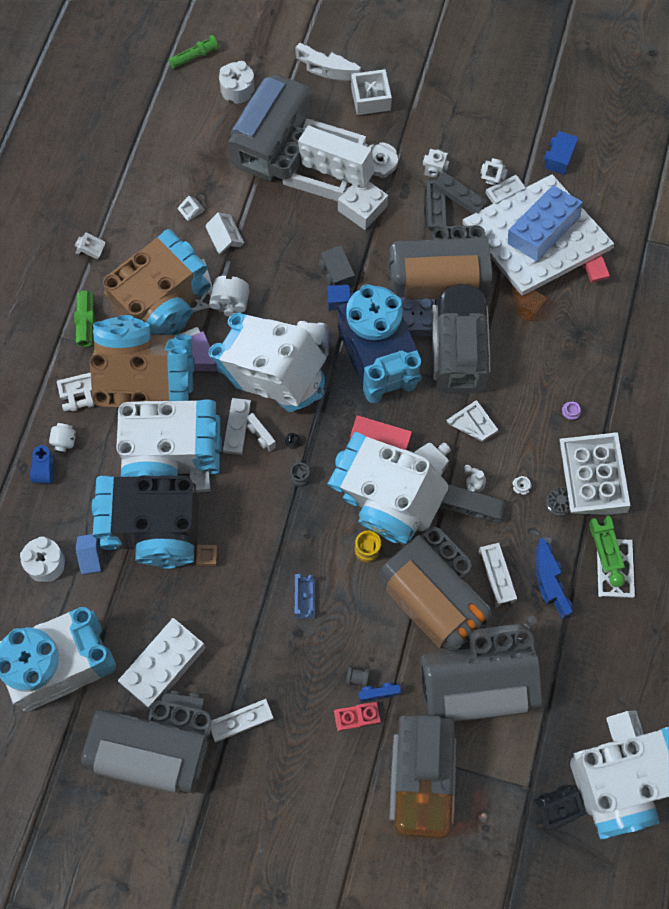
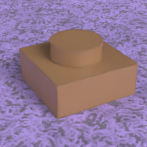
M197 545L196 565L217 566V545Z

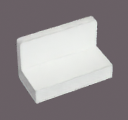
M217 213L206 224V229L219 254H223L229 246L241 247L244 244L230 214Z
M636 710L607 717L613 742L644 735Z

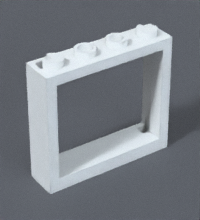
M306 119L302 128L306 130L308 126L363 146H368V144H365L366 136L314 120ZM296 170L291 178L283 179V185L338 201L350 187V182L342 180L340 187L295 174Z

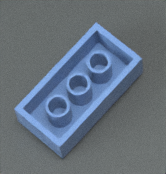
M552 185L508 230V244L533 260L538 261L581 217L583 202Z

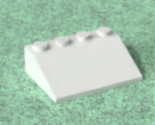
M618 432L559 439L570 513L601 515L628 513L630 501Z

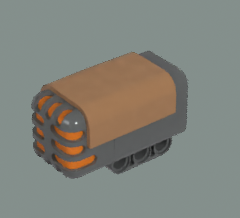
M432 527L421 536L415 537L380 570L379 579L386 586V592L439 649L442 647L446 651L461 649L470 641L472 632L476 629L485 628L491 618L492 613L489 606L463 581L469 574L472 566L470 559L437 527ZM435 535L439 541L432 542L429 536ZM448 549L453 555L445 556L443 550ZM463 564L466 570L460 571L456 565Z

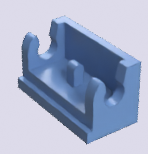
M295 574V618L315 619V579H313V575L302 577L301 574Z

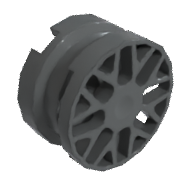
M566 487L552 489L546 499L548 512L556 517L566 516L570 512L568 493L565 492L567 490Z

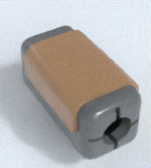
M478 225L443 226L433 230L432 240L393 242L389 249L388 259L390 289L399 298L404 297L411 300L428 298L430 300L435 299L436 303L437 298L445 288L456 284H468L479 288L484 293L485 298H488L492 282V267L488 237L486 238L484 228Z

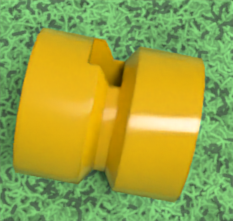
M363 531L356 538L355 554L360 561L365 563L375 561L380 554L381 539L373 531Z

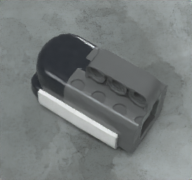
M468 284L451 285L440 293L436 304L432 307L433 378L437 381V391L441 393H481L486 390L490 377L488 305L484 293L479 288Z

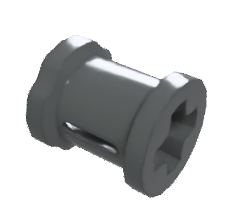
M349 666L346 685L352 683L367 687L369 669L365 671L356 670Z

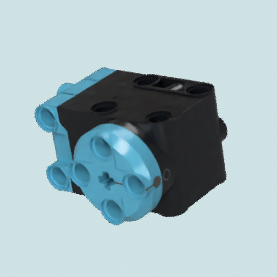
M187 476L97 477L95 498L92 500V515L94 516L93 537L100 539V548L104 550L136 549L135 561L138 563L171 569L194 562V547L198 541L199 511L196 484Z

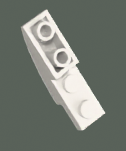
M299 43L296 46V58L307 64V71L335 80L351 81V74L361 73L360 66L344 59L340 55L331 53L327 57L307 45Z

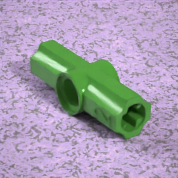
M88 291L77 293V311L74 312L76 344L81 347L93 345V324L96 322L94 295Z

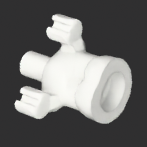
M465 465V474H471L466 479L467 490L476 493L481 492L486 484L483 471L471 468L470 465Z

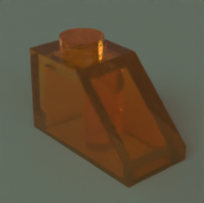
M512 285L511 293L517 313L523 319L534 322L544 307L547 297L535 290L521 296Z

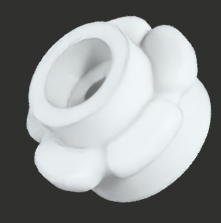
M520 476L514 479L513 490L518 494L525 495L531 489L532 484L527 477Z

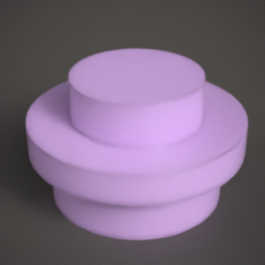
M567 402L562 408V414L568 420H575L580 416L581 408L576 402Z

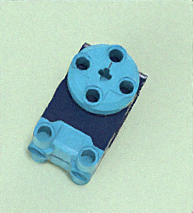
M367 284L355 292L348 303L338 305L337 326L366 399L371 403H377L382 399L384 393L401 387L408 392L416 389L417 383L422 379L419 372L421 358L411 337L408 325L403 318L401 299L394 294L392 289Z

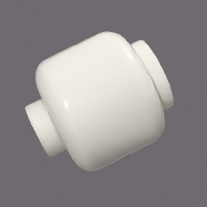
M57 423V426L51 428L49 443L55 446L54 450L66 452V448H73L76 431L72 429L73 426Z

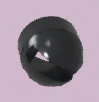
M296 433L287 434L285 437L286 446L290 449L297 448L300 445L299 435ZM291 437H294L293 444L290 443Z

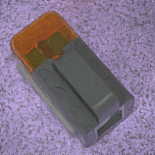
M429 715L399 717L397 734L393 736L389 821H393V831L398 837L442 840L451 832L452 824H454L456 738H454L455 720L443 719L440 716Z

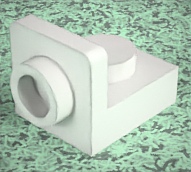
M85 233L82 238L79 237L75 244L77 250L75 253L79 255L80 252H83L98 260L106 242Z

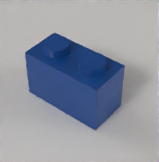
M558 131L557 136L551 139L549 147H552L551 150H547L545 154V169L564 175L578 137Z

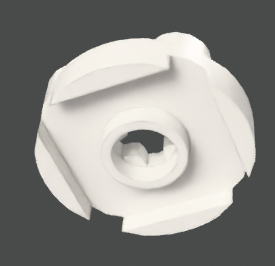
M387 143L369 146V148H372L373 175L381 178L387 177L398 165V156L395 148ZM381 157H383L384 160L383 162H379L376 158L380 159Z

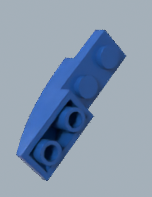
M543 537L537 543L535 553L538 585L545 604L553 602L561 618L564 619L572 614L573 606L569 598H566L563 593L562 583L556 580L561 574V565L557 559H554L552 547Z

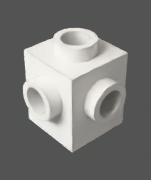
M430 149L429 155H425L423 160V166H425L424 175L438 179L442 171H447L449 161L446 160L447 153Z
M493 158L492 161H486L481 168V178L486 179V183L496 185V182H502L507 175L506 165H502L501 160ZM493 169L498 170L497 175H493Z

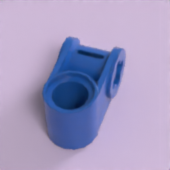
M43 445L37 446L32 453L31 483H52L54 456L48 447Z

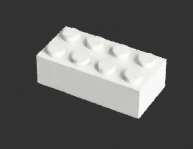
M311 126L306 128L298 140L302 165L307 168H313L323 174H329L339 180H345L363 188L374 173L372 148Z
M172 618L121 676L118 682L151 710L152 705L162 700L163 693L169 692L206 647L202 641Z

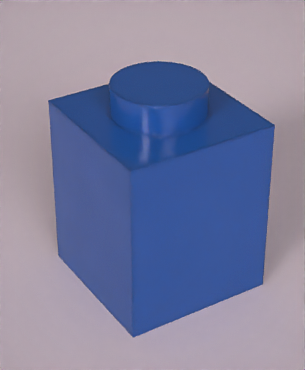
M349 285L327 286L329 311L338 310V305L348 303L353 295V291L350 292Z

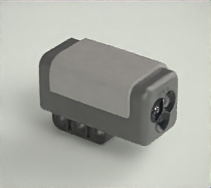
M523 624L476 629L470 636L471 649L425 653L420 657L423 699L429 716H440L443 719L462 721L527 713L528 708L542 706L539 661L534 650V638L529 629ZM526 633L525 638L518 639L519 634ZM506 635L505 640L497 642L499 636ZM479 638H485L482 644H476Z
M157 701L152 705L148 720L100 709L93 715L81 762L85 767L92 769L94 773L100 776L178 795L181 792L196 794L209 746L212 719L205 711L165 701ZM166 707V714L158 717L156 714L158 708ZM182 711L186 712L187 718L182 722H178L176 719L177 714ZM199 717H207L205 726H197V719Z

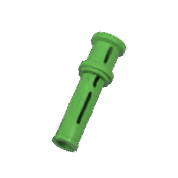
M211 35L207 40L198 41L196 46L168 58L170 66L174 69L198 56H206V53L214 49L218 50L219 46L215 37Z

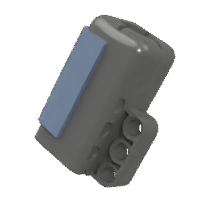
M273 74L262 81L233 127L231 138L228 141L230 159L236 168L267 181H272L274 176L281 179L291 178L301 162L298 140L305 131L302 128L306 119H310L313 111L311 92L308 86L278 74Z

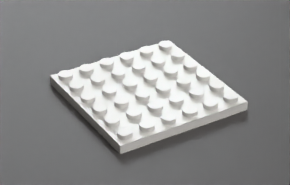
M553 175L526 187L525 190L497 204H492L480 210L479 213H474L463 219L464 226L478 225L484 228L486 238L488 237L491 259L521 296L614 248L613 241L583 208L581 217L538 261L533 260L508 244V230L552 185L569 194Z

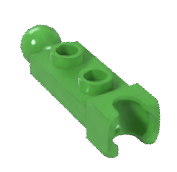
M606 516V519L603 521L604 526H600L597 520L593 518L589 522V527L594 537L603 572H611L609 577L610 584L614 587H621L625 583V577L619 570L624 569L625 566L613 530L612 519L610 516Z

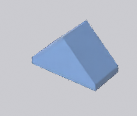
M93 534L78 536L76 554L81 575L101 572L98 538H94Z

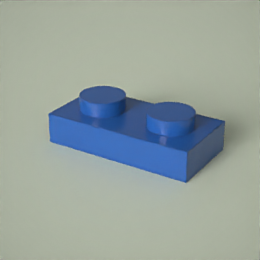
M394 682L382 684L381 688L374 689V686L363 687L362 691L358 693L359 702L400 696L401 690L400 685H394Z

